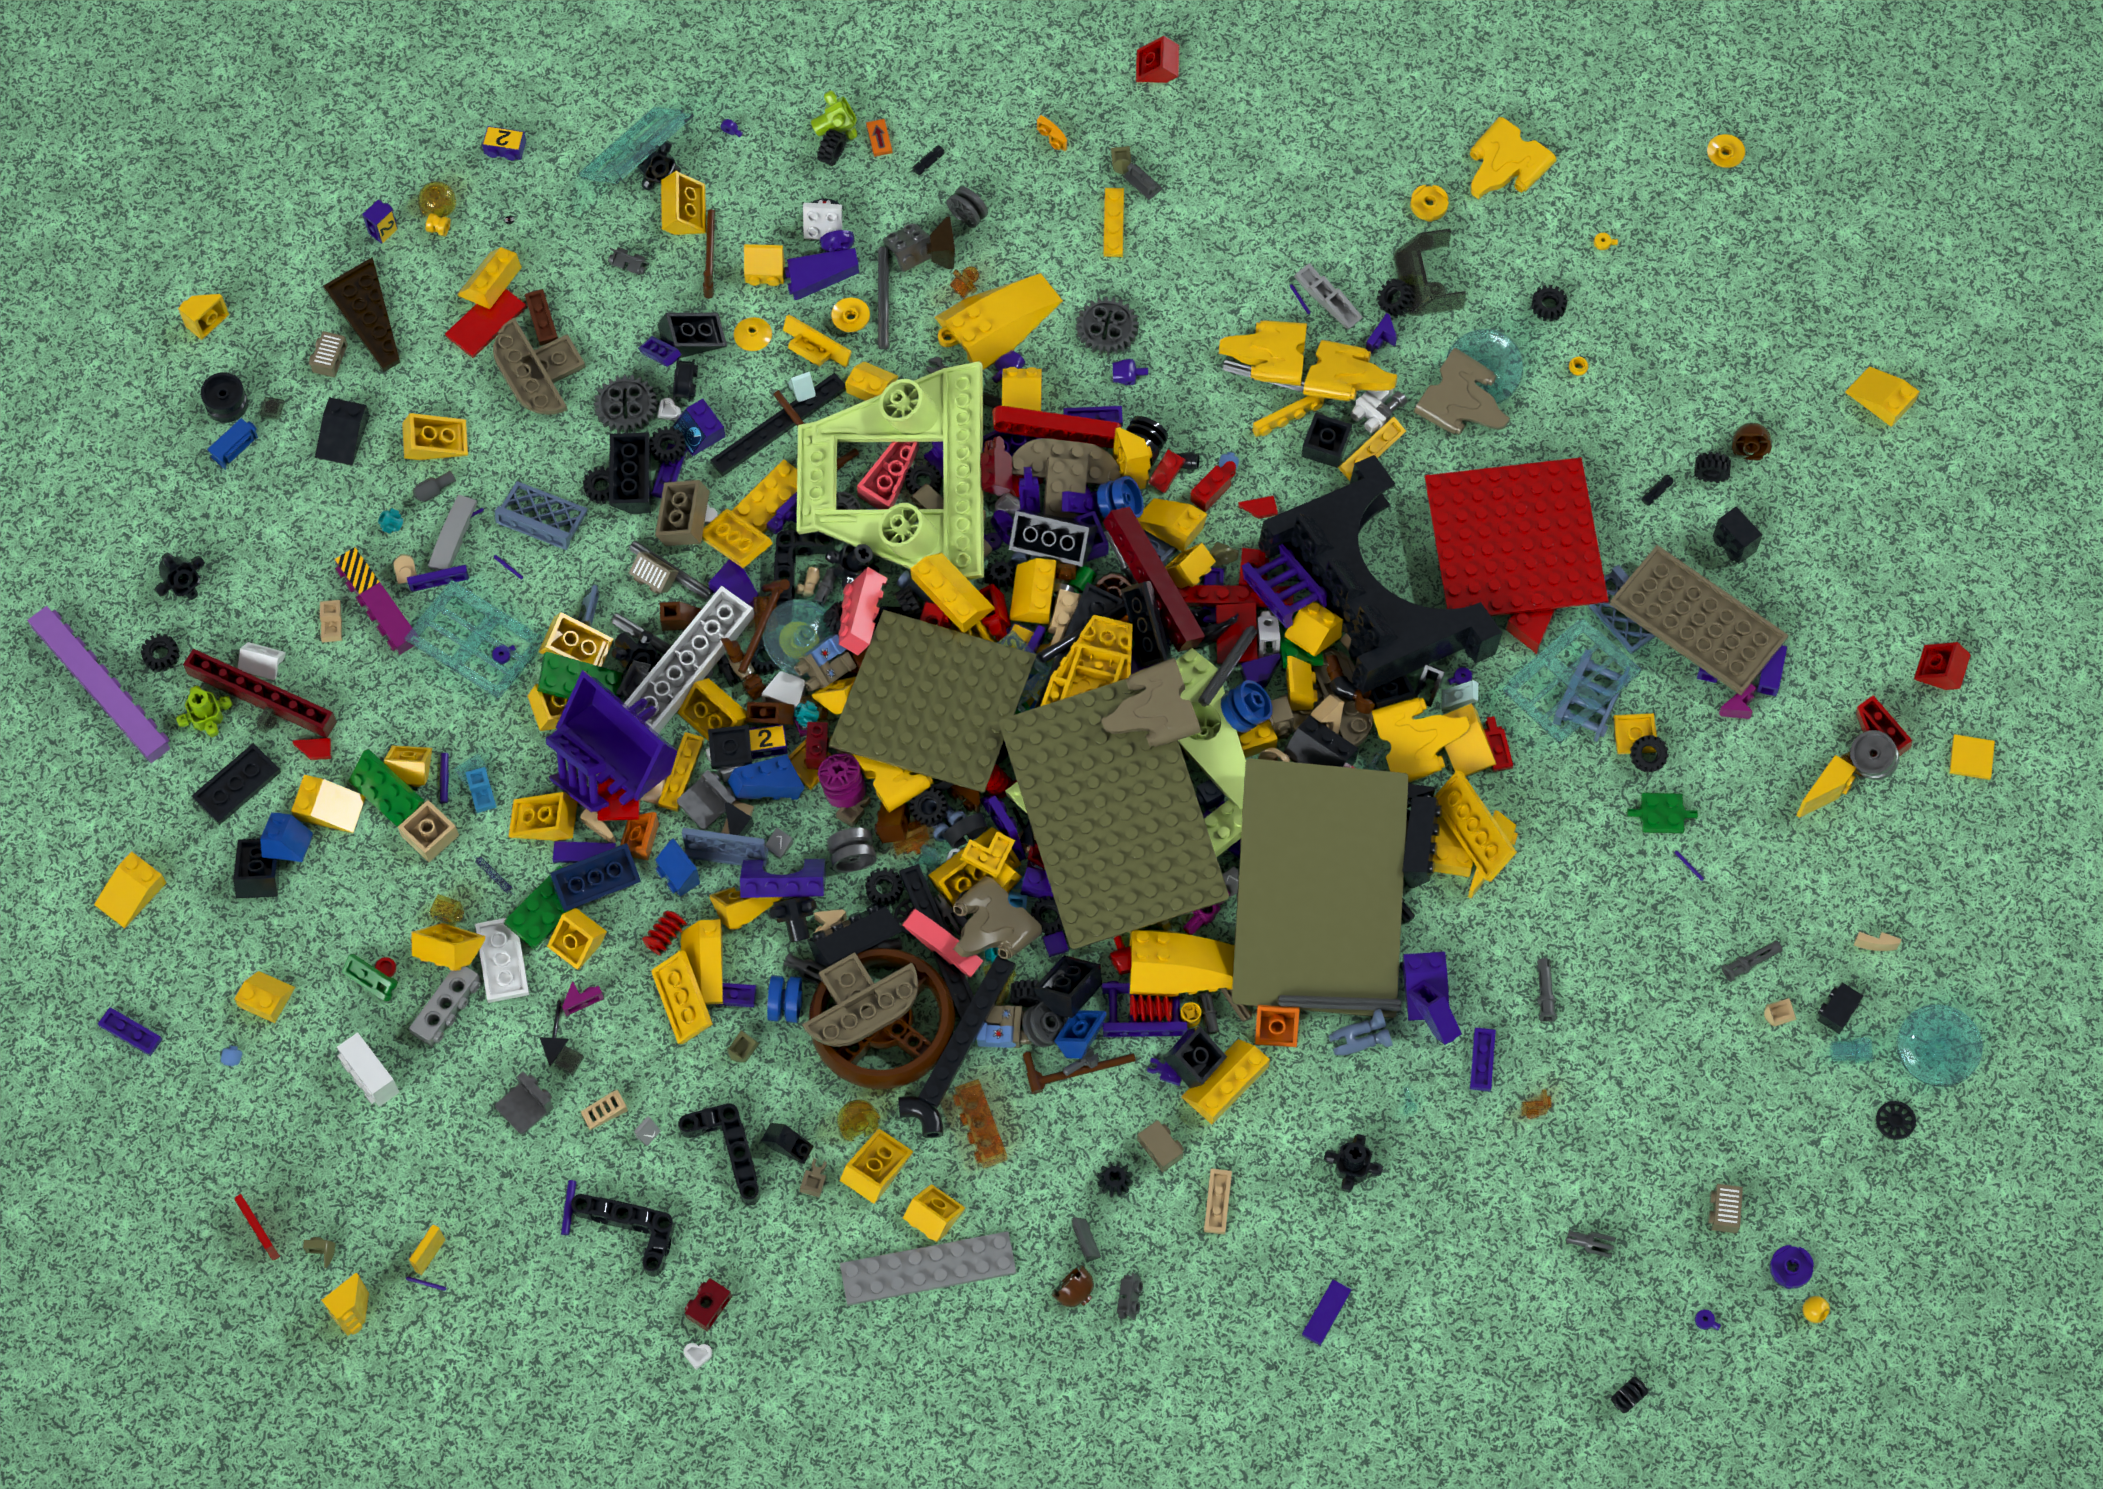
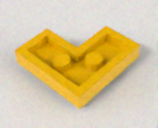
M997 831L989 847L986 848L970 839L960 859L997 878L1015 840Z

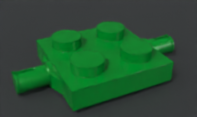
M1641 793L1640 809L1627 808V817H1639L1642 823V832L1683 834L1685 818L1697 819L1698 811L1685 810L1683 794Z

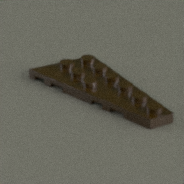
M371 257L323 285V288L380 368L385 372L399 364L400 359L374 260Z

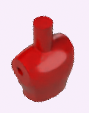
M1116 936L1113 939L1117 950L1110 953V960L1118 974L1124 975L1131 972V947H1125L1122 937Z

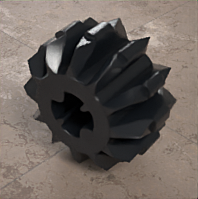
M995 558L994 564L988 562V569L984 570L986 584H994L999 590L1003 587L1006 592L1008 586L1014 587L1016 566H1013L1011 561L1005 563V559L1002 558L1001 562H998Z
M1111 1161L1108 1162V1168L1102 1166V1173L1097 1174L1099 1179L1097 1182L1098 1187H1103V1194L1110 1191L1109 1196L1111 1198L1114 1196V1192H1117L1118 1197H1122V1191L1128 1193V1186L1133 1185V1181L1130 1179L1133 1176L1132 1172H1127V1165L1121 1168V1162L1117 1161L1116 1166H1113ZM1117 1176L1119 1177V1181H1117V1180H1114L1113 1182L1111 1181V1177H1113V1178H1116Z
M1632 1377L1611 1397V1401L1622 1413H1627L1648 1394V1389L1637 1377Z

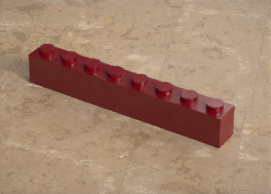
M1125 507L1110 511L1103 521L1105 528L1138 584L1151 581L1163 627L1177 652L1197 648L1205 635L1132 509Z
M194 648L183 664L189 676L324 738H328L337 723L332 711Z

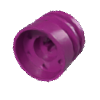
M835 754L829 756L819 766L818 777L826 799L832 806L849 808L862 801L866 795L867 786L859 763L853 756Z

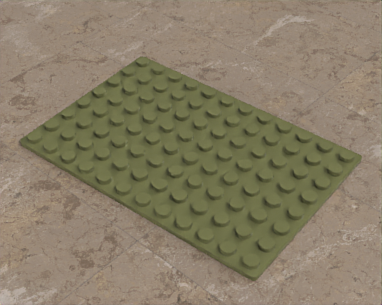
M1125 679L999 721L1066 937L1072 950L1229 899V894L1178 740L1157 747L1153 745L1150 747L1146 738L1149 731L1111 734L1106 732L1103 727L1102 718L1115 712L1118 706L1127 698L1145 690H1129Z
M1253 758L1246 760L1231 997L1233 1004L1278 1006V996L1397 999L1404 875L1402 870L1405 854L1408 775L1406 773ZM1300 1008L1303 1011L1373 1017L1375 1011ZM1382 1011L1384 1018H1394L1397 1015V1011Z

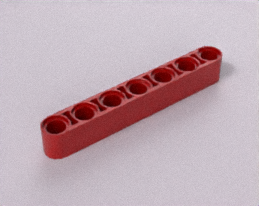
M997 406L992 411L993 427L998 432L1089 443L1106 448L1114 447L1116 428H1122L1121 424L1117 422L1009 406Z

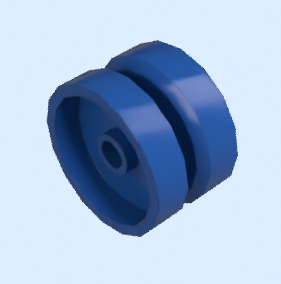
M1124 476L1115 481L1103 483L1098 487L1097 500L1104 518L1107 517L1110 511L1130 507L1136 518L1142 515L1144 508L1143 497L1133 478Z
M1244 681L1236 686L1235 689L1225 693L1221 698V709L1226 721L1239 732L1246 733L1251 731L1258 724L1268 720L1272 715L1273 707L1267 692L1255 681Z
M771 976L767 1004L768 1021L779 1022L784 1010L787 1022H799L803 998L801 977L791 976L787 981L785 989L783 976Z

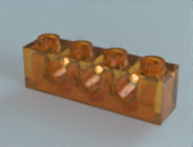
M979 1079L956 1086L955 1095H952L956 1107H961L960 1119L963 1126H968L969 1132L966 1134L970 1145L974 1144L977 1150L973 1152L977 1164L981 1163L983 1169L1007 1161V1153ZM969 1103H976L978 1105L975 1109L966 1107ZM978 1121L985 1124L982 1128L974 1127V1123ZM985 1140L992 1143L989 1147L981 1146V1142Z

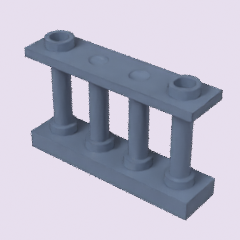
M1585 649L1554 715L1553 723L1560 726L1562 721L1568 720L1595 731L1594 741L1598 742L1600 736L1604 738L1608 726H1606V722L1623 686L1627 688L1631 676L1628 675L1630 668L1626 667L1622 675L1602 667L1591 660L1593 652ZM1591 670L1619 682L1616 691L1586 680V677H1584L1585 671L1590 672ZM1585 687L1611 698L1608 708L1578 696L1579 694L1576 693L1577 688ZM1570 704H1578L1604 715L1600 725L1570 713L1571 710H1568Z

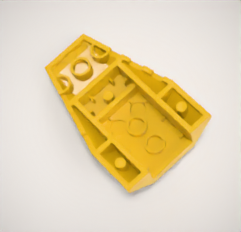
M1039 273L967 297L935 316V319L942 328L947 327L965 349L967 360L970 363L980 361L984 370L993 365L1000 356L1008 353L1010 350H1014L1063 300L1044 276Z
M1093 615L1080 633L1079 639L1073 643L1067 656L1062 659L1058 669L1051 675L1041 706L1129 678V675H1131L1133 624Z
M1137 929L1130 932V994L1174 997L1179 996V993L1188 992V995L1197 994V991L1201 990L1215 992L1218 988L1232 989L1235 945L1167 930Z

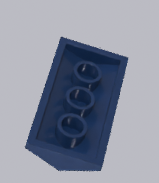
M627 843L550 872L555 893L564 911L641 882Z

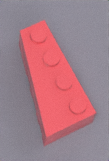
M892 442L857 485V496L879 510L889 509L894 506L904 485L906 473L912 466L919 450V442Z
M869 567L851 584H847L843 590L844 600L841 605L843 608L840 617L841 626L838 632L839 645L856 655H859L870 645L876 624L873 621L880 609L877 607L879 599H882L884 593L881 587L887 582L885 576Z

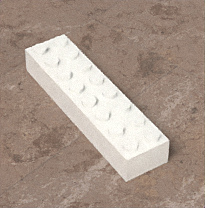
M721 586L624 704L630 707L638 700L645 698L648 704L642 711L650 706H654L657 709L655 714L646 723L659 734L679 710L693 684L703 680L725 654L726 650L721 642V638H729L731 641L736 640L755 617L753 608Z

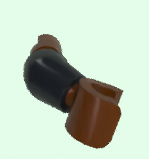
M1327 656L1326 659L1329 666L1326 668V671L1330 677L1332 691L1337 696L1352 701L1355 699L1354 704L1357 711L1363 714H1370L1375 704L1372 700H1365L1364 698L1369 699L1372 690L1362 694L1342 673L1337 656Z

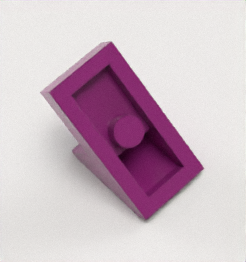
M1751 683L1742 696L1738 693L1721 706L1719 715L1721 717L1750 719L1753 711L1747 705L1755 698L1753 695L1756 687Z
M572 981L562 1006L565 1015L568 1016L603 1000L604 997L599 985L589 987L579 994Z

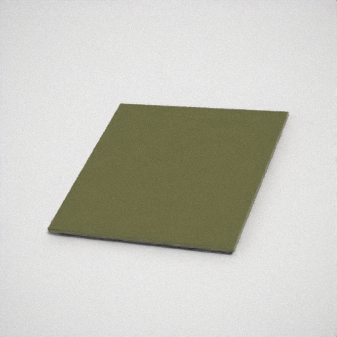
M883 610L830 740L829 747L984 793L1004 743L999 721L1015 714L1035 662L1036 654Z

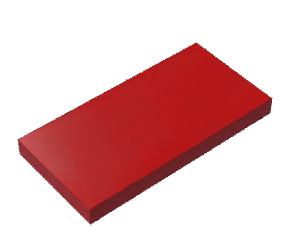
M505 289L490 309L476 304L445 333V336L474 358L498 335L501 327L509 320L519 316L527 308V305Z

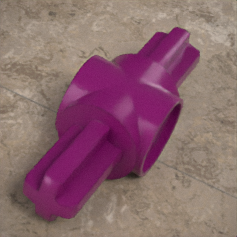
M1224 902L1194 911V916L1183 927L1184 931L1189 935H1193L1203 924L1211 923L1221 910L1220 906ZM1209 909L1212 912L1204 913L1202 910Z

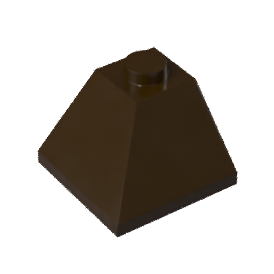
M946 217L930 234L929 243H926L927 254L931 255V262L947 269H954L955 245L951 218Z

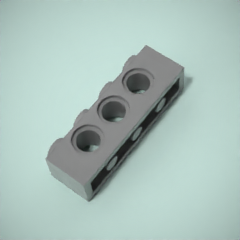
M466 966L462 967L461 970H451L409 1027L411 1034L431 1047L435 1043L438 1044L444 1036L443 1032L446 1027L452 1026L455 1022L457 1012L460 1009L463 1010L468 1004L470 994L476 993L481 984L479 975ZM458 986L464 987L460 992L454 991ZM445 1003H451L449 1008H442ZM432 1020H439L438 1024L430 1025Z

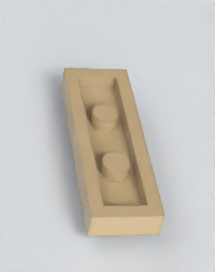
M1211 1169L1204 1232L1225 1235L1232 1171Z

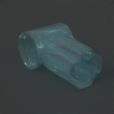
M1857 1038L1853 1041L1830 1043L1832 1061L1855 1060L1856 1063H1859V1061L1870 1063L1874 1060L1870 1038Z

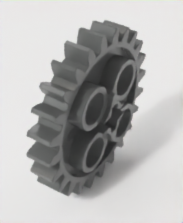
M1107 296L1104 301L1097 298V303L1091 300L1090 307L1084 305V311H1079L1076 330H1078L1077 337H1080L1081 343H1085L1086 349L1092 346L1093 353L1098 349L1099 355L1103 351H1106L1108 356L1110 351L1117 355V349L1124 352L1125 346L1131 347V341L1135 342V335H1138L1139 328L1138 316L1134 315V309L1129 310V304L1123 306L1122 299L1118 303L1115 297L1109 301ZM1110 312H1112L1110 317V324L1108 325L1107 336L1106 339L1103 340L1105 327L1108 321V315Z
M626 374L623 375V379L616 376V381L608 379L609 385L602 383L604 390L597 389L598 395L594 396L595 402L593 403L595 415L598 416V421L603 423L604 428L609 425L610 431L616 428L617 433H620L621 430L628 433V430L631 429L635 433L636 427L642 430V424L649 425L648 419H654L653 413H657L655 407L658 405L656 393L653 391V387L648 385V381L642 383L641 377L635 380L634 375H631L630 379H627ZM624 390H627V419L624 418Z

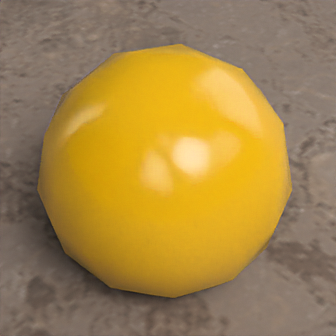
M1811 1296L1803 1304V1315L1810 1322L1821 1323L1830 1312L1829 1303L1822 1297Z

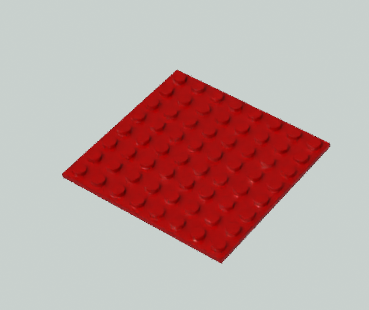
M1582 457L1424 476L1447 609L1463 608L1481 602L1490 616L1608 603L1609 600Z

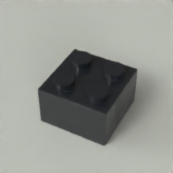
M1315 413L1303 443L1301 457L1338 468L1351 437L1352 424Z
M1734 507L1718 519L1713 533V540L1717 546H1722L1727 551L1726 554L1730 560L1740 564L1757 552L1763 534L1737 507Z
M1201 1026L1187 1030L1163 1057L1190 1089L1203 1085L1227 1058L1225 1053Z

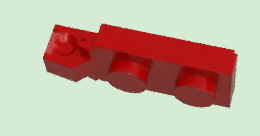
M1495 716L1487 717V721H1485L1487 729H1484L1496 762V765L1491 766L1492 771L1513 769L1505 731L1502 729V726L1497 727Z

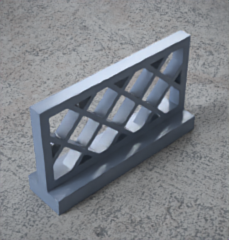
M517 481L501 507L498 506L496 508L495 521L500 525L567 550L570 540L583 521L588 508ZM520 488L525 490L528 495L517 498L516 492ZM541 496L545 499V502L535 504L533 498ZM530 500L532 506L521 508L520 502ZM559 503L563 509L552 511L550 505ZM517 504L518 510L511 511L506 508L509 505ZM548 507L549 513L539 515L537 509ZM533 510L536 514L535 517L531 518L524 515V513ZM577 510L581 513L577 517L570 518L568 512ZM566 515V520L556 521L555 516ZM552 517L554 522L547 525L542 523V520ZM570 524L571 529L568 533L559 528Z
M1619 565L1615 566L1612 572L1604 577L1605 583L1611 580L1616 585L1615 591L1607 590V594L1615 595L1618 589L1620 590L1630 578ZM1609 603L1588 605L1630 654L1656 637L1653 634L1642 633L1641 626L1640 632L1628 631V623L1636 622L1628 617H1615L1616 609ZM1601 607L1613 608V616L1604 615L1601 612ZM1614 621L1626 622L1625 631L1617 630L1614 627ZM1627 636L1639 637L1638 643L1632 647L1627 642Z
M689 828L682 829L685 854L690 859L742 866L743 860H764V869L766 868L769 848H766L764 839Z

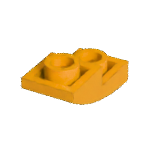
M1040 115L1037 119V130L1043 136L1049 135V143L1054 149L1066 151L1067 138L1052 121Z

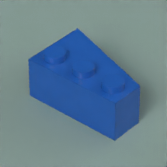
M787 754L734 768L727 781L735 797L742 799L773 797V800H779L780 798L797 800L805 788Z

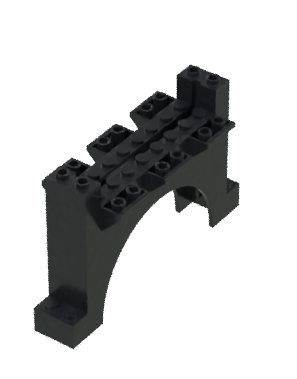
M1375 455L1354 464L1349 485L1264 520L1258 542L1259 549L1268 558L1280 554L1279 545L1283 544L1287 550L1290 549L1293 552L1295 559L1319 587L1322 586L1326 590L1327 606L1325 608L1343 619L1342 633H1347L1351 638L1348 652L1350 657L1356 661L1352 682L1356 688H1359L1362 694L1462 649H1465L1467 656L1472 658L1476 664L1496 655L1503 633L1481 602L1456 609H1437L1420 606L1393 594L1371 574L1360 552L1358 534L1373 516L1390 507L1389 502L1382 493L1395 486V482Z

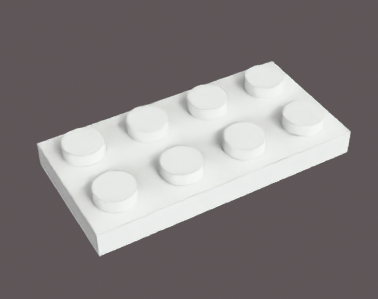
M506 918L475 924L476 933L485 936V941L479 952L488 1003L529 995L520 937L504 925Z

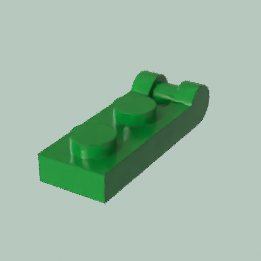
M355 954L348 955L341 973L384 1001L391 1000L392 990L398 984L396 979L383 974ZM381 983L385 985L384 989L380 987Z

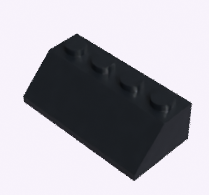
M649 432L610 434L609 506L630 514L651 513V449L649 445Z
M1026 509L1016 510L1009 550L1083 567L1094 546L1097 525Z
M1151 581L1120 589L1129 623L1133 624L1132 634L1141 667L1171 659V650L1167 643L1165 628L1161 621L1160 610L1157 606Z
M1412 796L1402 870L1408 887L1412 889L1429 882L1431 874H1434L1435 862L1433 861V855L1437 854L1435 838L1439 836L1440 825L1437 824L1438 817L1442 816V805H1439L1437 797Z
M874 903L866 907L867 910L862 913L856 912L848 916L849 919L844 922L838 921L831 924V928L826 931L820 930L813 933V937L807 939L815 961L829 967L854 952L857 955L902 932V928L886 906Z

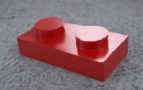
M1168 449L1148 483L1166 493L1186 460Z

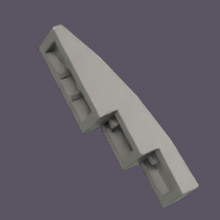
M1310 263L1294 275V278L1348 330L1363 318L1339 288L1335 289L1325 276L1321 277Z
M461 495L457 496L443 525L428 568L439 571L451 567L462 545V538L470 525L469 519L477 506V500Z

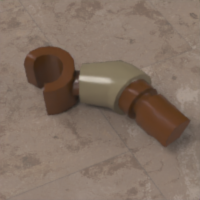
M721 638V642L729 655V663L733 671L742 681L745 680L742 683L745 691L752 700L761 697L766 687L757 673L754 675L755 670L751 663L745 674L738 671L745 655L738 641Z

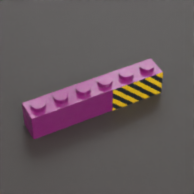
M354 547L335 559L337 574L340 578L345 577L347 580L345 584L351 593L355 591L357 602L361 607L365 606L367 608L366 614L371 622H377L378 626L376 628L382 637L386 635L389 639L386 642L392 651L396 650L401 655L419 644L418 635L358 550Z

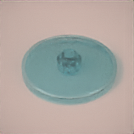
M1491 329L1474 330L1460 337L1450 348L1447 357L1454 348H1457L1495 373L1494 375L1497 378L1492 386H1485L1481 383L1476 384L1488 392L1495 399L1496 404L1507 400L1518 388L1523 376V360L1517 345L1505 334Z
M795 599L780 604L771 612L765 625L763 640L767 653L777 666L792 675L810 677L807 672L803 675L797 674L794 666L800 661L799 657L805 655L829 635H834V632L830 633L828 631L830 628H826V623L823 622V616L827 611L825 608L812 601Z
M1936 1004L1921 1007L1904 1020L1897 1035V1052L1901 1063L1913 1077L1928 1085L1948 1087L1965 1081L1973 1074L1982 1057L1983 1043L1978 1028L1966 1014L1953 1007Z

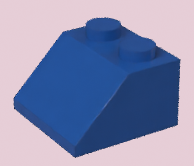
M271 812L260 838L262 857L303 862L311 843L313 832L293 815Z
M671 839L655 859L657 865L655 870L661 878L665 877L667 879V886L673 894L677 892L681 897L699 885L700 880L695 865L675 839Z
M1079 1010L1073 1018L1069 1017L1054 1041L1066 1058H1083L1102 1028L1107 1015L1105 1011Z

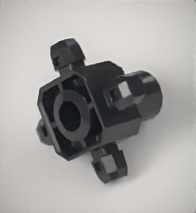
M664 139L658 146L659 148L652 147L647 143L642 144L637 148L636 154L633 156V163L637 165L639 172L644 176L641 184L645 190H651L655 182L661 183V180L675 171L681 172V168L676 165L674 158L669 154L672 143Z
M849 544L839 552L828 550L825 556L828 562L835 563L833 572L836 577L842 579L843 589L847 584H851L867 567L878 573L880 570L878 566L870 564L873 552L866 544H859L856 547Z
M168 552L162 555V561L159 564V576L163 583L160 582L155 587V592L162 597L168 594L170 590L176 596L186 595L191 600L195 599L198 596L195 587L199 585L201 578L196 570H200L204 566V560L200 556H196L189 562L184 557H174Z
M644 630L639 638H634L630 633L623 632L615 639L616 648L613 649L611 654L625 669L622 679L633 660L650 664L651 666L648 670L650 673L652 667L662 658L650 644L653 638V634L650 631Z
M793 897L773 902L774 907H771L769 910L770 916L773 919H777V923L786 922L790 942L810 938L806 917L813 915V911L817 908L814 899L809 897Z
M1356 1134L1352 1143L1342 1145L1339 1154L1333 1150H1326L1323 1160L1326 1163L1336 1164L1335 1172L1339 1178H1342L1341 1189L1344 1192L1350 1193L1355 1182L1361 1183L1366 1180L1367 1173H1371L1372 1176H1381L1384 1166L1377 1162L1370 1163L1372 1153L1369 1148L1365 1147L1366 1138L1361 1134Z

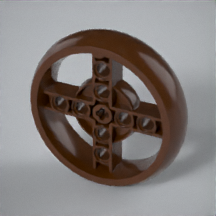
M874 948L864 950L857 954L866 970L876 968L900 970L910 963L914 965L918 979L917 996L927 986L937 1001L939 1026L934 1040L931 1043L912 1028L913 1012L912 1008H910L901 1018L873 1033V1035L857 1043L841 1046L837 1051L832 1046L822 1044L811 1037L812 1043L826 1066L837 1076L851 1084L868 1089L902 1087L922 1078L936 1066L954 1032L955 1009L953 999L942 977L923 959L897 949ZM822 980L812 997L809 1020L825 1012L831 998V994ZM896 1028H901L903 1032L900 1034L893 1033V1030ZM911 1041L919 1042L915 1047L908 1045ZM896 1045L915 1059L903 1066L886 1070L867 1069L856 1065L871 1048L888 1049ZM852 1046H858L860 1048L856 1052H851L849 1050Z

